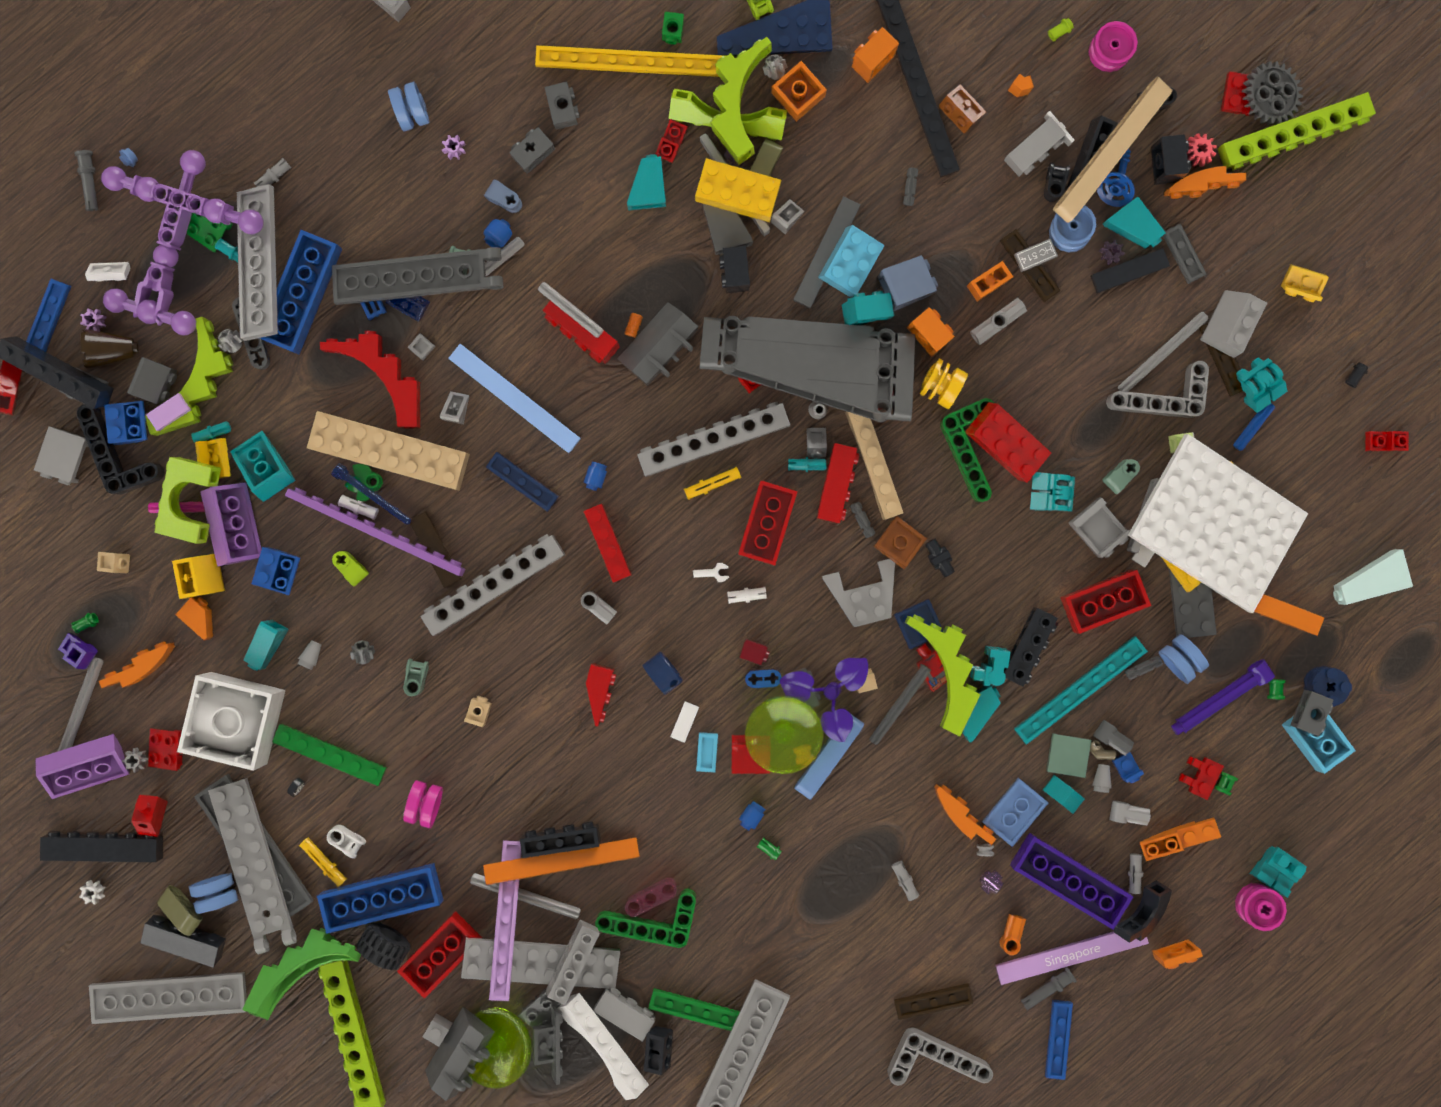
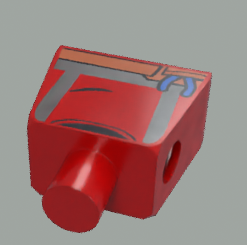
M926 643L916 649L922 657L916 665L918 669L922 665H926L931 669L925 682L928 688L934 692L946 683L947 680L944 667L935 649L931 651Z

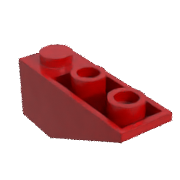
M4 360L0 368V413L14 415L23 370Z
M592 663L586 680V687L594 723L598 727L600 722L604 723L606 711L603 710L605 704H609L611 693L608 691L610 685L614 686L616 674H613L614 669Z

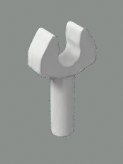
M717 563L714 569L693 570L694 578L715 577L718 582H723L729 576H720L718 571L720 569H727L728 566L723 563Z

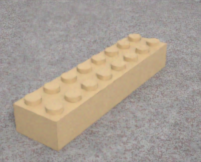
M319 411L316 412L307 448L459 491L470 455L466 452Z

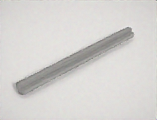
M1201 312L1125 379L1118 386L1119 391L1128 392L1202 326L1208 320V316Z
M94 657L89 665L58 751L73 746L104 662L100 658Z
M476 873L472 875L471 884L499 893V883L486 885L485 876ZM521 888L518 889V900L574 919H578L580 915V908Z

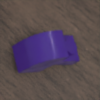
M72 633L66 635L58 650L65 654L62 659L76 669H87L98 652L92 644H86Z

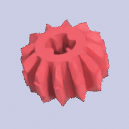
M1199 133L1194 135V138L1189 137L1187 139L1189 143L1187 159L1192 161V167H1195L1197 164L1203 167L1205 163L1209 164L1212 162V158L1216 156V152L1213 150L1217 148V145L1211 144L1213 138L1207 140V134L1201 137Z

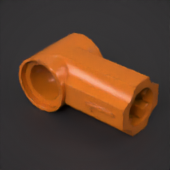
M1014 914L1008 915L1004 935L1000 939L1001 948L1009 955H1016L1020 951V941L1026 921L1025 918ZM1013 940L1014 946L1007 949V942Z

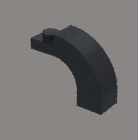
M1157 880L1145 886L1138 908L1128 919L1115 926L1114 933L1129 943L1135 939L1142 941L1153 931L1164 915L1172 890Z

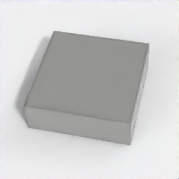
M421 333L408 346L421 360H424L436 347Z

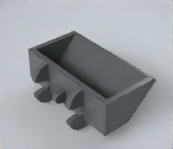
M667 302L617 359L647 386L660 372L668 378L670 373L665 369V366L672 359L676 362L680 360L676 354L682 347L692 352L693 347L688 341L698 331V325L683 312Z
M462 1007L425 1070L431 1089L445 1101L455 1097L459 1091H465L466 1087L471 1088L473 1082L469 1074H473L476 1071L474 1067L476 1062H482L484 1058L488 1059L490 1056V1052L485 1047L495 1032L464 1007Z

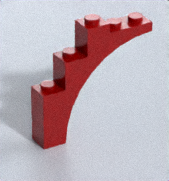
M365 331V334H359V342H357V339H345V342H338V339H326V342H320V350L353 357L363 362L377 374L392 397L396 411L397 427L420 428V382L415 380L414 377H403V380H401V359L396 357L395 354H384V357H382V336L376 334V331Z

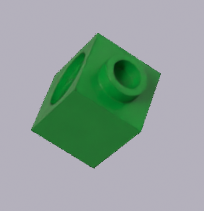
M665 12L662 40L666 41L667 44L676 45L677 43H682L684 14ZM672 26L678 28L676 32L668 31V29Z

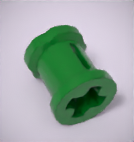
M1272 679L1268 682L1270 685L1267 698L1284 700L1283 689L1286 680Z
M1222 771L1220 782L1214 789L1231 796V789L1235 781H1238V778Z

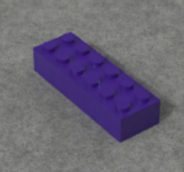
M1031 833L1027 835L1010 864L1018 873L1113 930L1133 899V896L1124 889Z

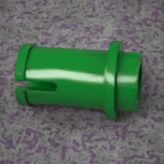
M87 613L85 617L71 623L73 625L72 629L75 633H80L89 627H95L99 619L95 613Z
M764 837L757 845V848L770 856V859L776 860L782 852L779 846H774Z

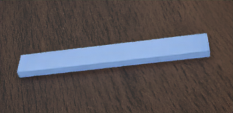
M459 344L448 358L566 452L570 453L580 441V437L463 345Z

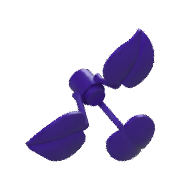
M846 658L840 661L836 666L835 675L842 682H831L826 687L812 688L814 678L804 671H795L783 676L780 679V684L785 695L792 702L803 703L810 698L811 692L823 691L825 697L832 700V712L827 711L822 714L821 727L831 739L845 742L853 728V717L846 709L840 708L835 711L836 698L841 693V686L843 685L849 691L858 690L864 685L868 675L867 658Z

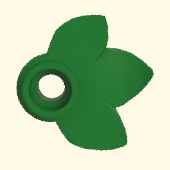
M365 464L353 465V471L356 476L345 483V487L357 493V501H367L375 491L381 489L383 478L378 473L372 472L371 468ZM373 479L377 480L375 485H371Z

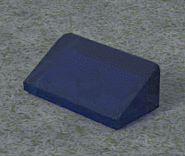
M421 296L388 299L386 303L419 322L430 301Z

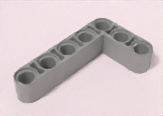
M1197 361L1188 365L1185 373L1183 398L1117 391L1107 397L1106 404L1108 408L1116 411L1184 418L1200 416L1205 410L1209 367L1204 361ZM1195 366L1200 368V375L1194 372ZM1193 385L1198 387V394L1193 393ZM1115 396H1118L1121 400L1119 406L1114 403L1113 399ZM1134 398H1137L1140 402L1138 408L1133 405ZM1153 400H1156L1159 404L1157 410L1152 407ZM1172 402H1175L1177 404V411L1172 410ZM1191 404L1196 406V413L1191 412Z
M913 1027L906 1029L887 1069L890 1081L894 1085H902L907 1080L918 1054H921L981 1083H988L993 1078V1071L985 1060ZM911 1036L918 1037V1039L915 1042L909 1041V1038ZM929 1044L935 1045L932 1050H927L926 1047ZM952 1052V1056L944 1058L945 1053ZM902 1054H910L907 1059H901ZM963 1061H970L967 1066H961ZM981 1069H987L985 1074H978ZM895 1071L902 1072L898 1077L893 1076Z

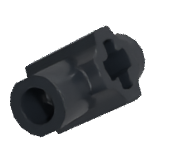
M936 538L927 542L925 546L930 553L927 557L934 569H939L944 577L954 573L955 570L950 563L952 557L945 546L940 547Z

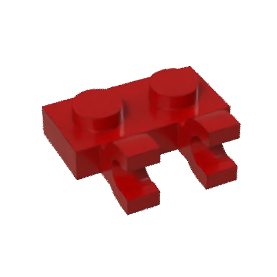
M1189 756L1186 763L1198 768L1194 779L1181 773L1178 780L1190 785L1189 792L1208 801L1224 766L1204 757L1203 761Z

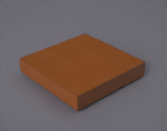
M895 516L874 547L901 568L906 569L927 538L901 518Z

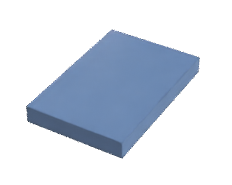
M1017 778L982 822L1013 847L1047 806L1048 802L1021 779Z

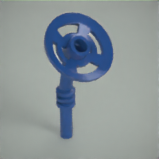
M1129 148L1118 161L1120 162L1118 172H1110L1097 188V193L1101 200L1110 206H1125L1131 202L1135 194L1132 181L1125 175L1127 164L1130 162V159H1128L1131 153ZM1117 176V178L1110 179L1109 177ZM1103 183H1106L1105 189L1107 191V194L1103 190ZM1121 195L1125 198L1123 200L1112 199L1113 196Z

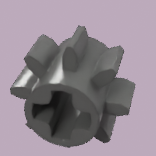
M361 640L356 642L354 646H351V659H355L357 664H367L371 659H374V646H370L368 641Z

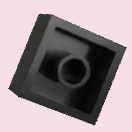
M1185 134L1163 136L1151 146L1154 185L1177 183L1189 173L1191 169L1190 160L1187 159L1189 143L1185 139Z
M746 246L723 248V253L719 254L720 269H724V273H721L722 289L726 288V294L749 291L750 280Z

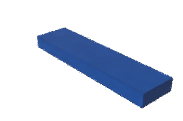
M50 279L26 342L45 352L47 351L71 286Z
M1052 1000L1045 1069L1046 1078L1062 1080L1066 1078L1073 1003L1070 1001Z

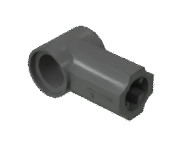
M1103 720L1093 736L1125 756L1133 748L1134 742L1117 731L1116 727Z

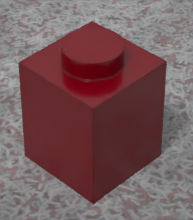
M745 639L739 657L762 665V662L767 661L770 651H767L768 647L766 645Z

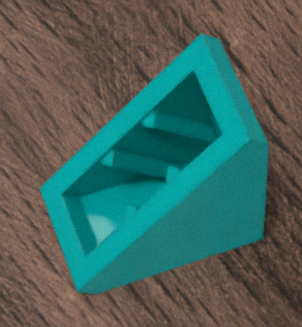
M1055 775L1043 788V791L1072 814L1085 800Z

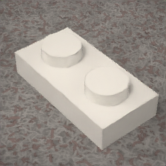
M128 262L90 263L85 276L87 281L126 280L131 268Z

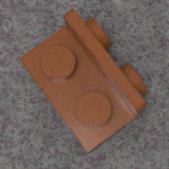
M961 84L951 91L939 104V108L963 133H966L986 113Z

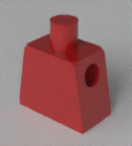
M138 796L132 816V823L139 835L158 837L168 801L157 796Z

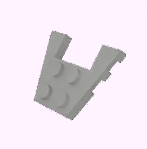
M891 559L877 562L882 579L881 582L846 591L843 590L839 572L822 576L823 581L853 627L891 618L895 562Z

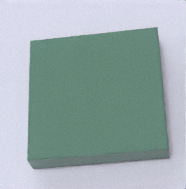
M1052 733L1046 771L1085 778L1091 740Z

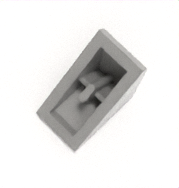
M789 199L772 215L771 223L786 235L804 213V210Z
M450 391L440 418L444 421L464 425L469 395Z

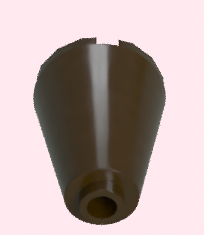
M83 329V332H81V353H84L86 359H82L85 368L98 367L134 358L135 354L139 353L138 342H134L133 338Z

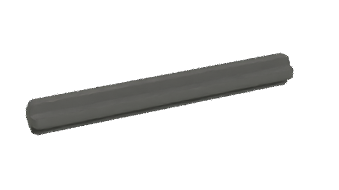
M922 665L871 735L869 740L873 744H879L930 673L931 669Z

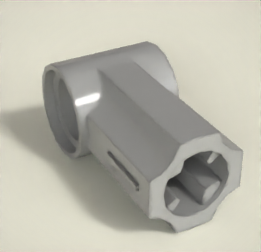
M587 591L581 597V605L606 625L617 613L615 609L593 591ZM592 595L595 598V603L587 605L584 601L585 596Z
M1112 801L1109 820L1146 826L1150 822V809L1132 806L1121 801Z

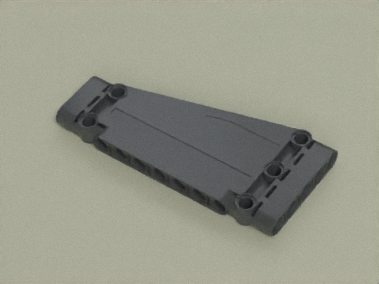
M729 316L726 319L704 317L700 369L720 370L728 375L806 398L877 422H885L887 420L911 421L915 334L896 333L888 328L875 331L874 328L869 326L746 317L744 320H740L736 316ZM733 326L736 329H729L728 327ZM881 339H887L889 342H884ZM732 361L733 364H727L725 362ZM880 373L886 374L887 377H882ZM879 408H882V409H884L886 412H883V413H882V412H880L878 409H879Z

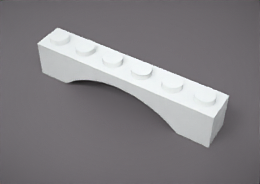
M577 993L569 996L566 1004H561L557 1008L558 1012H561L565 1021L578 1031L598 1052L612 1076L615 1087L624 1099H636L649 1084L581 994Z

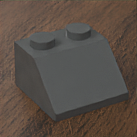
M142 357L127 393L161 405L169 399V390L171 385L176 382L178 370Z

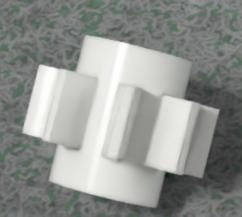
M89 880L86 882V886L80 887L82 893L79 898H83L85 904L92 901L95 905L99 903V899L105 897L103 892L106 887H103L100 881L93 884V881Z

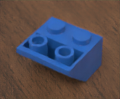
M144 401L104 405L109 444L123 445L147 440Z
M262 547L251 584L290 595L300 558L281 550Z

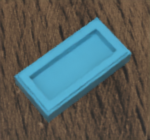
M699 732L696 771L715 772L717 733Z

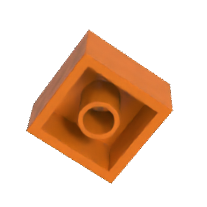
M883 27L879 31H873L868 37L869 41L865 45L861 44L854 52L852 68L867 83L895 56L899 46V42Z
M800 61L772 86L771 93L797 122L825 97L827 89L807 66Z
M929 307L913 320L907 329L911 334H915L916 340L932 357L955 336L953 335L954 331L948 324L944 325L940 320V314L935 309L932 310Z

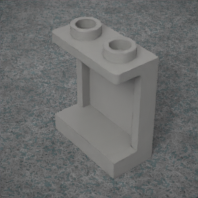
M49 426L34 470L41 472L40 476L44 478H58V482L65 485L78 483L79 480L75 477L85 448L89 447L86 438Z
M1103 498L1094 500L1069 522V525L1098 558L1109 557L1114 552L1113 548L1118 544L1121 546L1128 541V534L1130 530H1126L1105 506L1107 503Z

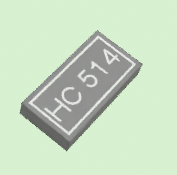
M1051 239L1014 254L1021 272L1058 257Z

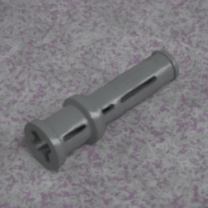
M90 150L76 151L74 154L78 160L79 168H77V172L81 175L85 210L97 211L99 208L93 177L96 170L93 167L91 157L93 152Z
M1065 967V971L1057 976L1053 975L1050 982L1024 999H1021L1027 1011L1056 991L1062 992L1064 987L1072 982H1077L1068 967Z

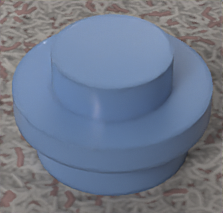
M129 148L119 151L121 155L119 158L124 165L131 167L136 165L138 158Z

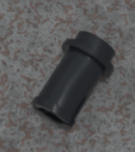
M1360 362L1353 366V371L1345 381L1350 387L1356 388L1364 374L1368 373V367Z

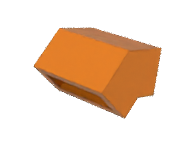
M1019 74L1008 91L1017 98L1028 95L1034 87L1031 76L1024 77Z

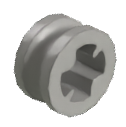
M993 844L976 845L979 849L977 852L978 856L994 855L992 851L994 848Z

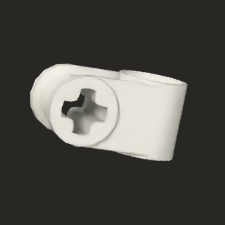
M343 825L334 826L327 834V841L330 845H333L345 855L354 859L357 857L360 847L366 843L362 836L350 831ZM333 832H339L341 834V839H336L333 835Z

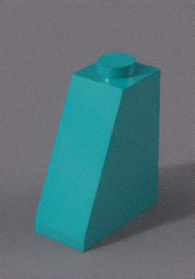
M651 154L641 159L627 201L628 211L666 207L661 156L657 157V155Z
M1136 197L1103 223L1104 227L1143 248H1147L1150 245L1155 247L1162 241L1161 236L1166 233L1139 197Z
M274 620L261 621L244 658V661L248 663L247 666L256 671L258 669H266L289 629Z
M985 686L976 691L981 695L962 732L968 742H972L1001 704L998 699L1001 696L996 687Z

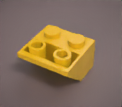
M215 554L172 561L179 599L225 591L221 567H217Z

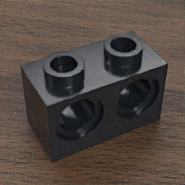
M655 1026L646 1034L645 1072L663 1075L671 1067L672 1029Z

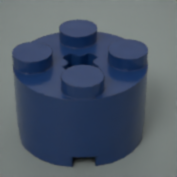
M1315 667L1304 678V690L1313 691L1333 699V707L1343 703L1352 690V685L1347 675L1336 668Z

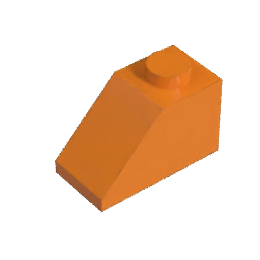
M191 597L175 615L203 640H210L213 637L212 610L207 606L208 602L203 598Z

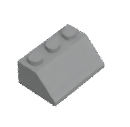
M1225 290L1200 340L1235 358L1244 352L1267 302L1249 293Z

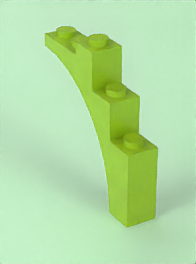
M768 37L756 41L750 49L739 53L736 59L730 53L727 56H722L715 64L716 73L725 85L718 86L713 92L714 102L723 113L717 114L712 119L711 127L712 131L738 165L755 154L754 146L747 136L741 121V98L745 84L752 71L762 59L772 52V43Z
M204 317L195 319L198 333L196 362L190 378L179 392L191 411L160 431H156L145 415L151 435H162L201 422V412L195 404L217 397L215 392L217 391V386L214 380H211L212 378L233 372L231 367L233 366L232 358L227 353L218 351L220 347L212 333L214 332L213 324Z
M915 614L913 617L907 616L904 623L916 629L929 641L944 667L947 680V702L940 726L961 736L981 695L976 692L977 688L969 684L963 686L973 667V664L969 663V658L961 654L958 657L956 656L966 635L962 633L963 629L953 624L951 627L945 626L943 632H941L942 628L933 623L929 626L923 623L925 619Z

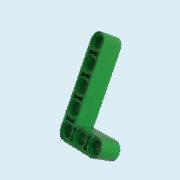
M988 398L957 410L940 421L944 437L967 488L976 502L989 500L992 492L963 427L971 424L981 413L980 407L982 403H994ZM964 411L971 413L972 418L970 421L963 418ZM947 419L954 421L952 429L946 426L945 422ZM955 436H959L962 439L961 446L954 444L953 439ZM963 453L968 454L970 457L968 464L963 463L961 460ZM971 471H975L978 474L976 481H972L969 478ZM979 488L984 489L986 492L983 499L977 496Z
M684 889L680 892L673 924L602 911L596 918L595 926L603 933L682 948L688 942L696 904V894L691 889ZM689 895L693 900L690 903H685L682 898ZM685 914L689 919L686 922H682L678 917ZM607 918L610 923L602 925L599 920ZM626 922L628 924V928L621 929L618 926V923ZM643 925L647 928V931L640 933L637 927ZM662 929L666 932V935L659 937L656 931ZM677 933H682L685 938L679 941L674 936Z

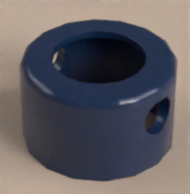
M658 652L642 665L653 682L665 695L683 682L681 675L662 652Z

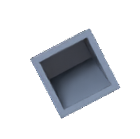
M922 255L885 268L878 275V280L884 293H891L893 312L937 292V281L935 277H931L929 273L930 265L927 259H923Z

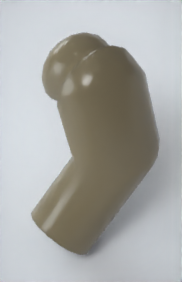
M1097 740L1091 742L1090 751L1097 759L1115 760V750H1104L1100 745L1101 743Z

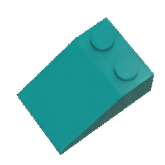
M260 431L230 451L251 491L263 502L296 481L263 431Z

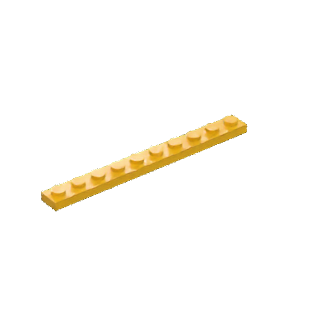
M536 45L535 65L536 67L719 77L716 73L715 64L722 55Z

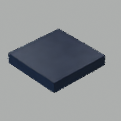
M929 599L894 614L909 649L928 642V640L916 629L904 623L907 616L913 617L915 614L925 619L923 623L929 626L933 623L942 628Z

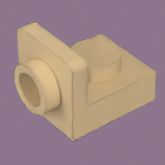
M98 552L97 571L128 573L130 555Z

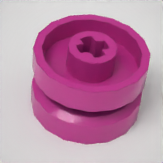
M1114 21L1102 26L1089 46V57L1093 65L1105 72L1118 71L1124 67L1136 51L1138 43L1136 33L1124 22Z
M416 780L412 785L406 802L404 822L414 824L420 817V825L431 829L439 811L443 787L432 785L427 791L426 783Z
M1251 883L1244 886L1237 894L1235 900L1236 911L1239 917L1255 929L1261 931H1270L1279 927L1287 913L1283 897L1275 890L1260 883Z

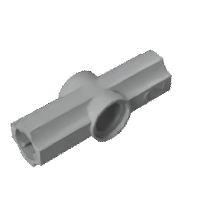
M1019 298L1010 302L970 331L972 338L979 345L984 343L1027 312L1024 303ZM995 317L1002 319V326L995 324Z

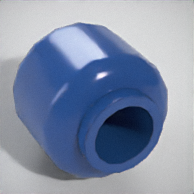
M493 219L483 232L484 240L491 247H504L512 236L510 224L504 219Z

